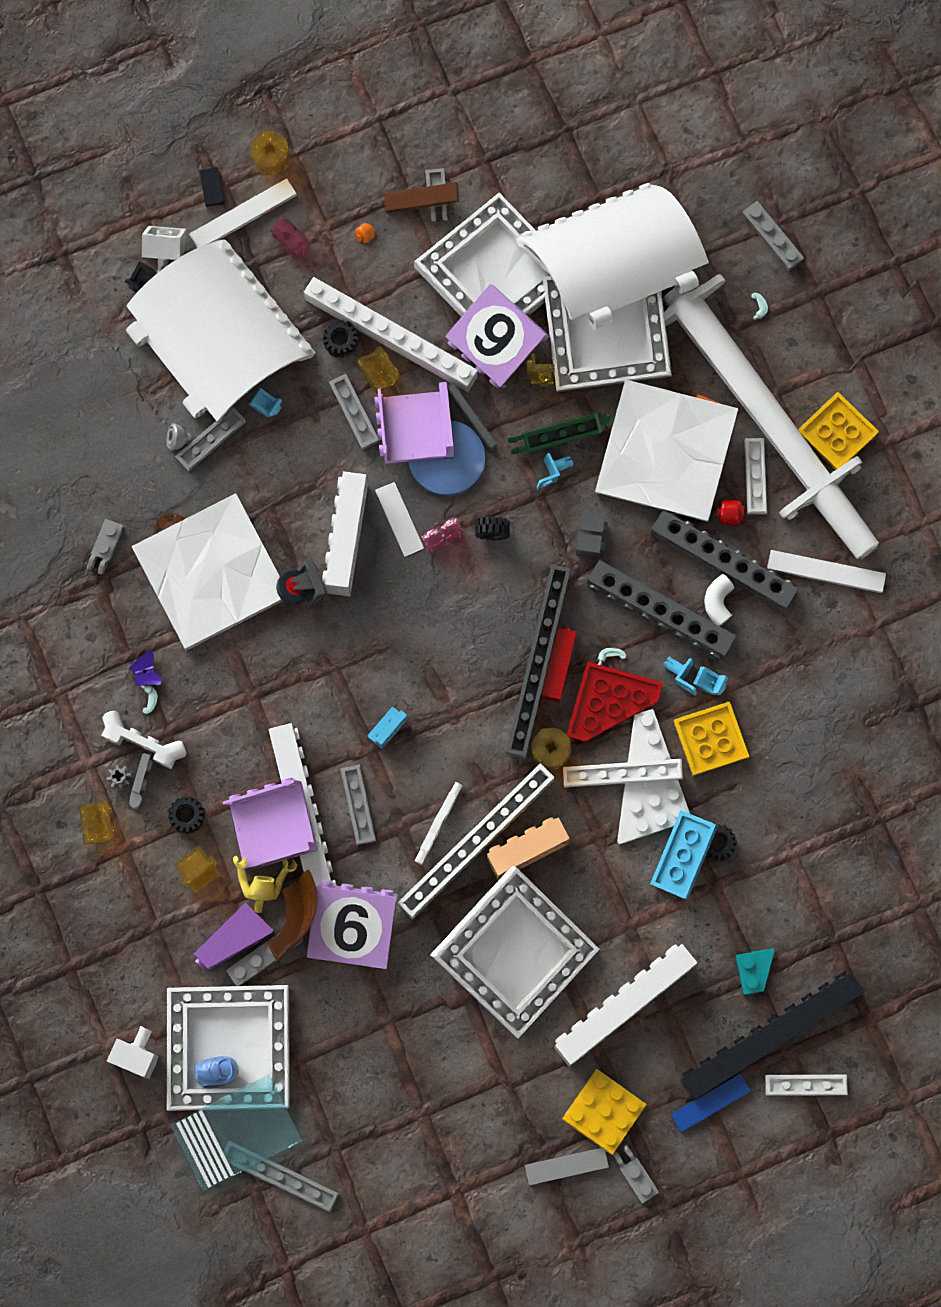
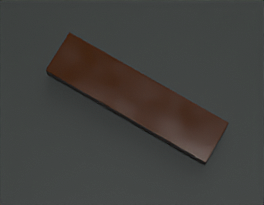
M453 182L384 193L386 213L457 203L459 202L458 183Z

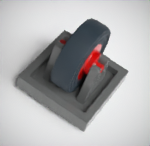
M312 557L304 559L297 570H288L277 580V594L285 603L299 605L306 602L307 607L311 608L316 606L325 594V585L319 578L318 567L313 562Z

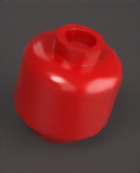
M724 500L721 506H717V518H720L723 525L737 526L745 519V505H742L739 500Z

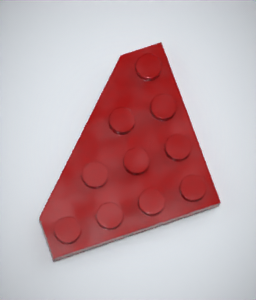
M587 662L566 737L587 742L633 717L635 714L658 703L663 683Z

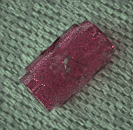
M280 218L270 229L272 236L293 256H302L310 246L308 238L298 231L287 219Z
M453 517L451 519L447 518L424 530L420 537L427 550L435 552L459 539L463 531L456 518ZM441 526V531H438L436 527ZM444 537L448 540L447 543H442Z

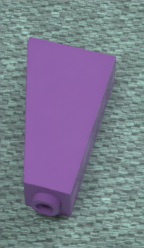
M244 903L194 953L197 957L195 962L202 969L207 967L211 970L271 937L275 932Z

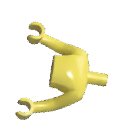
M237 856L233 858L245 897L256 900L254 908L256 913L262 912L264 901L277 899L288 872H293L297 868L294 859L289 866L288 861L284 860V867L276 880L269 876H255L252 884L249 886L245 873L247 865L245 857H243L240 863H238Z

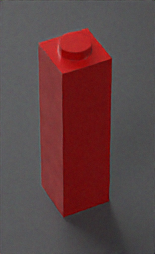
M562 626V628H557L541 692V699L560 703L577 634L571 627Z

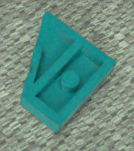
M774 948L735 955L743 995L764 991Z

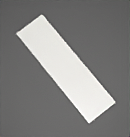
M395 482L376 489V494L404 557L424 549Z

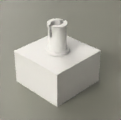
M148 226L142 234V257L158 258V273L169 265V259L177 260L185 253L186 229Z
M140 1026L135 1041L131 1044L116 1039L107 1062L150 1079L159 1058L145 1049L152 1031Z

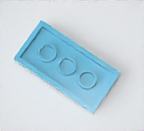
M680 810L650 884L688 900L718 825Z

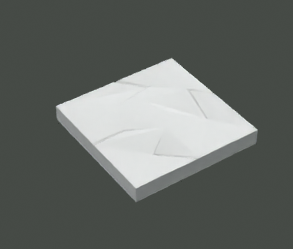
M500 193L414 261L415 269L461 317L490 284L494 285L529 316L546 302L543 277L551 276L544 263L531 248L518 246L516 239L520 238L522 233L532 231L533 233L536 230Z
M552 276L543 277L557 392L625 383V379L636 382L672 377L661 291L611 311L613 323L594 330L589 322L588 313L572 320L570 319L562 296Z
M625 379L595 492L708 522L738 408Z
M236 493L132 546L186 651L282 602L276 590L277 580L280 576Z
M512 866L432 952L431 956L508 1031L519 1039L598 952L599 948L517 867Z
M288 985L167 988V1111L290 1109ZM228 1056L237 1062L238 1075L233 1083L218 1087H203L196 1081L195 1065L203 1060Z

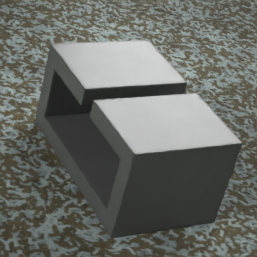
M582 512L576 548L577 555L599 558V553L604 552L605 541H602V533H607L608 522H604L605 516Z

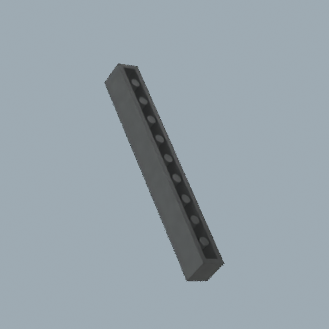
M551 565L506 751V756L526 760L570 577V568Z

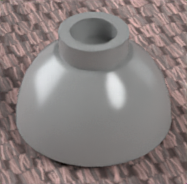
M172 424L168 429L166 438L169 450H179L184 445H189L191 440L190 433H186L185 429L180 425Z

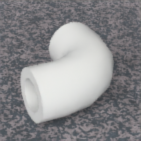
M721 574L712 582L707 589L704 599L708 616L714 624L720 627L732 617V614L724 605V599L734 589V586L724 574Z

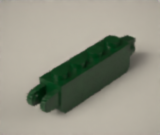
M594 412L521 432V435L508 438V442L514 443L523 440L525 446L513 448L511 454L525 451L533 452L601 433L602 430L606 429L605 425L614 423L612 414L602 416L601 412Z

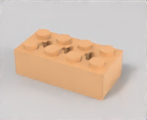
M551 817L543 821V825L537 829L535 826L527 829L523 836L518 838L516 835L508 839L507 844L502 847L496 845L489 849L487 860L497 880H500L512 866L520 870L569 844L570 838L559 817L556 819Z

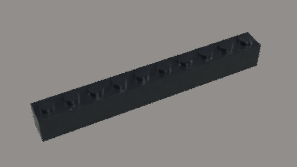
M845 971L834 977L836 981L831 985L828 982L818 987L819 992L815 995H812L810 992L802 997L801 1004L797 1006L794 1003L784 1009L786 1013L779 1017L778 1014L772 1016L767 1020L769 1024L763 1028L761 1025L750 1030L752 1035L747 1038L742 1035L734 1040L733 1043L735 1045L729 1049L727 1046L716 1052L718 1056L711 1060L710 1057L704 1059L699 1063L701 1067L695 1071L693 1068H690L682 1073L684 1078L680 1081L691 1099L694 1101L863 994L865 991L852 971L848 974Z

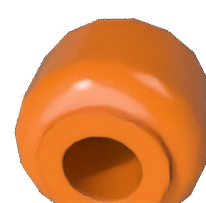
M363 223L355 230L356 239L359 242L362 241L367 244L376 236L374 228L368 223Z

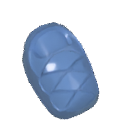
M228 1056L206 1059L195 1065L196 1081L203 1087L228 1085L233 1083L238 1075L237 1062Z

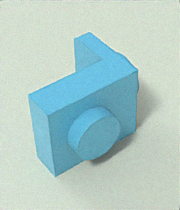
M258 388L248 405L264 416L272 417L280 411L282 400L280 398L276 399L263 389Z
M700 667L693 684L711 695H721L726 689L728 677L718 675L706 667Z

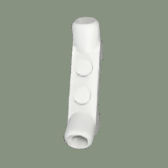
M117 711L105 713L102 718L105 730L101 736L104 739L119 746L123 739L153 752L155 753L153 757L155 763L172 769L175 761L184 758L187 754L182 741L161 746L155 738L148 736L146 739L141 736V732L133 728L130 731L125 729L120 714Z

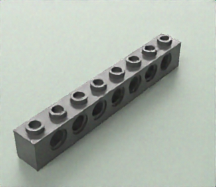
M662 511L651 529L650 534L719 575L724 574L731 582L785 613L798 590L795 587V583L779 578V575L773 570L767 571L756 560L750 561L745 558L742 552L731 550L725 542L712 539L708 532L703 530L700 532L689 521L683 522L678 519L675 513ZM677 527L680 532L673 534L669 529ZM692 536L696 539V542L693 544L688 543L686 538ZM709 546L713 549V552L705 553L703 547ZM727 556L730 559V562L723 563L721 562L720 557ZM744 566L747 572L740 573L737 567ZM759 575L764 581L757 583L753 577ZM776 585L780 588V592L774 593L770 587Z
M600 560L588 578L587 585H589L592 591L604 593L610 601L622 603L626 610L640 613V617L644 620H652L658 623L657 626L662 630L674 632L677 638L692 642L691 645L699 650L703 648L715 659L719 660L721 658L724 660L736 638V635ZM610 579L614 582V585L607 587L604 581ZM629 589L631 595L623 596L621 590ZM645 598L648 601V605L641 606L638 600ZM663 608L666 613L658 615L655 609ZM679 617L683 623L676 625L672 622V619ZM697 627L700 633L692 634L689 628ZM709 636H713L716 638L717 642L715 644H710L707 642L706 638Z

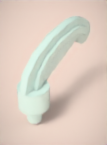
M753 293L751 297L757 300L760 309L756 312L753 319H761L766 315L768 306L763 296Z
M606 648L599 653L598 665H602L606 657L620 656L621 659H625L626 654L617 648Z
M149 685L141 686L149 694L147 708H143V713L145 714L152 712L158 698L157 691Z

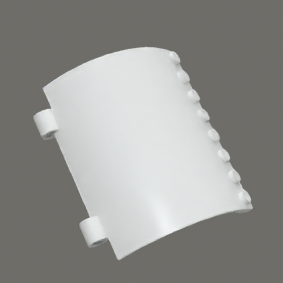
M650 183L639 186V190L626 191L619 198H608L606 203L602 205L599 203L591 205L587 211H576L572 213L570 218H559L555 220V224L539 226L538 231L533 233L532 231L524 232L520 238L516 239L519 247L531 248L544 263L562 296L571 320L588 313L589 322L592 328L596 330L613 323L611 311L674 285L679 294L699 287L698 278L692 270L709 263L705 250L685 210L670 192L660 186L650 185Z
M225 239L198 247L173 261L151 278L126 305L137 319L126 329V332L137 346L148 343L189 396L184 399L183 405L194 419L199 418L208 410L216 421H220L224 414L241 397L261 381L298 360L304 361L315 355V351L311 348L310 344L303 338L299 330L291 323L287 315L283 313L276 304V301L272 299L264 286L260 284Z

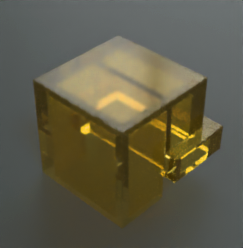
M200 845L173 864L182 875L179 880L185 887L190 886L195 894L221 875L215 867L218 864L212 855L208 857Z

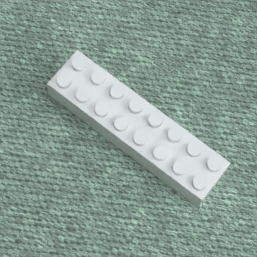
M676 944L666 951L664 959L661 957L657 958L651 963L649 971L642 970L635 976L634 983L630 984L627 982L619 989V995L614 997L612 994L604 1001V1006L600 1010L596 1007L587 1014L588 1019L585 1022H582V1020L578 1021L572 1026L570 1034L563 1033L556 1039L555 1042L557 1044L554 1048L569 1067L695 967L697 964L696 960L683 944L679 947Z

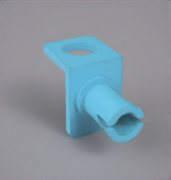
M547 453L544 463L551 476L539 480L536 486L537 489L557 482L560 477L559 471L573 467V461H569L571 457L567 455L554 461L550 453Z
M669 656L667 658L668 662L665 661L663 667L677 674L675 680L678 686L696 696V688L683 681L694 665L693 660L689 658L686 664L683 665Z

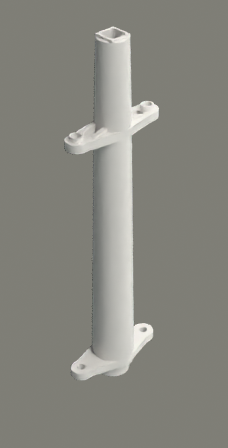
M718 274L698 288L683 294H679L676 288H673L662 299L667 307V310L664 312L666 326L676 320L807 489L805 493L779 512L782 518L791 520L798 515V510L814 504L857 559L862 560L876 550L879 542L838 486L848 474L851 473L853 475L862 468L860 465L863 462L856 456L831 474L827 471L704 299L725 283L726 280L723 276Z

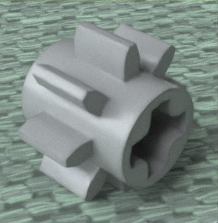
M116 765V769L113 771L108 770L111 777L106 779L107 781H113L111 784L113 789L117 785L123 790L125 784L130 785L128 778L132 777L131 773H125L128 769L126 766L120 769ZM119 773H121V775L124 776L121 777V781H117L116 779Z

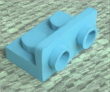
M392 707L368 734V738L383 749L408 720L407 714L402 710L399 712Z

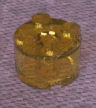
M264 130L252 141V160L259 172L265 175H272L274 173H281L287 168L290 161L288 143L281 134Z
M545 728L536 734L532 741L531 754L537 766L541 763L548 771H554L566 765L571 754V742L563 731L556 728ZM550 746H554L552 753L548 752Z

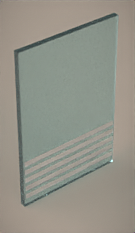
M269 1074L170 1125L203 1191L302 1141L296 1125L293 1123Z

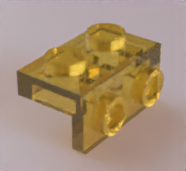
M381 346L377 347L374 353L361 357L356 362L376 393H378V389L383 391L393 387L400 378L397 368L394 367Z
M531 354V360H527V378H531V384H539V386L554 384L555 364H535V354Z
M108 801L79 805L83 844L107 843L112 840L114 828L110 824L111 807L108 806Z

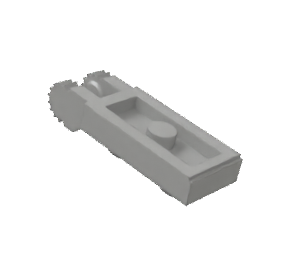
M444 168L425 170L427 186L445 184ZM448 204L429 207L431 210V220L436 221L435 207H442L443 220H448L446 207Z
M107 519L104 520L87 564L88 570L91 571L94 568L95 562L99 558L102 561L98 567V573H104L124 529L123 525Z
M145 753L142 754L130 795L129 805L133 810L140 808V804H142L143 799L140 793L146 789L148 782L145 779L146 772H151L153 761L150 760L151 756Z
M626 1144L623 1146V1149L631 1160L629 1163L624 1165L621 1156L616 1151L612 1155L620 1166V1171L643 1204L658 1194L659 1191L638 1158H635Z

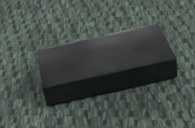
M218 167L199 170L206 207L224 204Z

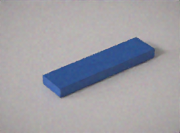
M738 1074L672 1113L671 1117L679 1131L682 1132L749 1093L751 1090L742 1075Z

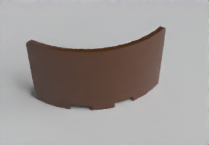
M309 869L303 873L296 883L280 892L285 904L286 921L280 933L267 943L276 961L285 957L306 934L314 920L317 909V890Z

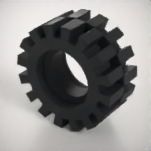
M340 320V323L334 321L333 325L330 323L328 325L329 328L324 330L325 334L323 333L325 349L328 350L329 354H334V357L337 358L338 355L341 358H344L346 354L347 357L350 356V352L353 353L355 347L357 348L358 336L353 325L350 326L349 322L344 323V320ZM337 333L347 335L348 341L344 345L334 343L333 338Z
M502 517L477 518L475 520V537L482 540H505L510 537V520L502 519Z
M183 796L181 799L177 798L176 802H172L171 808L168 810L170 824L180 833H194L204 823L205 811L199 801L192 797L186 798V796ZM184 808H190L194 811V818L187 823L179 819V813Z
M717 824L718 827L714 836H722L726 841V846L723 850L718 851L713 849L710 844L706 856L709 860L721 862L730 858L734 853L737 840L735 839V833H732V829H728L725 825L720 826V824Z

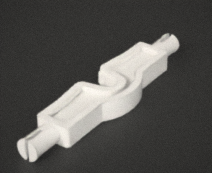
M455 782L451 792H449L414 860L415 862L422 865L440 832L442 823L445 822L457 799V795L462 787L461 784Z

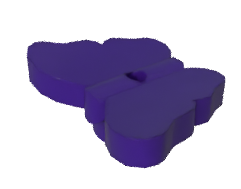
M147 651L139 660H135L130 665L131 671L135 673L134 682L137 686H147V684L149 686L162 685V679L155 673V668L153 667L154 655L151 651Z

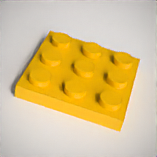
M839 392L798 429L806 442L835 470L850 461L879 433Z
M730 701L673 720L692 776L749 758Z
M596 1069L562 1120L612 1155L647 1104Z

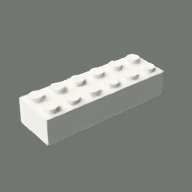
M343 471L342 477L338 478L337 489H339V496L335 497L334 503L336 515L333 514L331 526H333V533L329 534L328 540L330 552L326 553L325 559L327 571L323 572L322 582H324L329 594L351 596L368 488L366 474Z

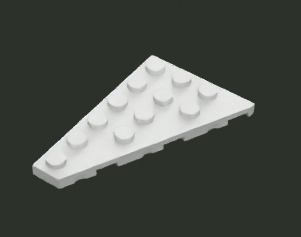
M653 709L634 715L628 763L671 760ZM678 780L625 783L617 839L618 845L674 827L680 810L690 814Z

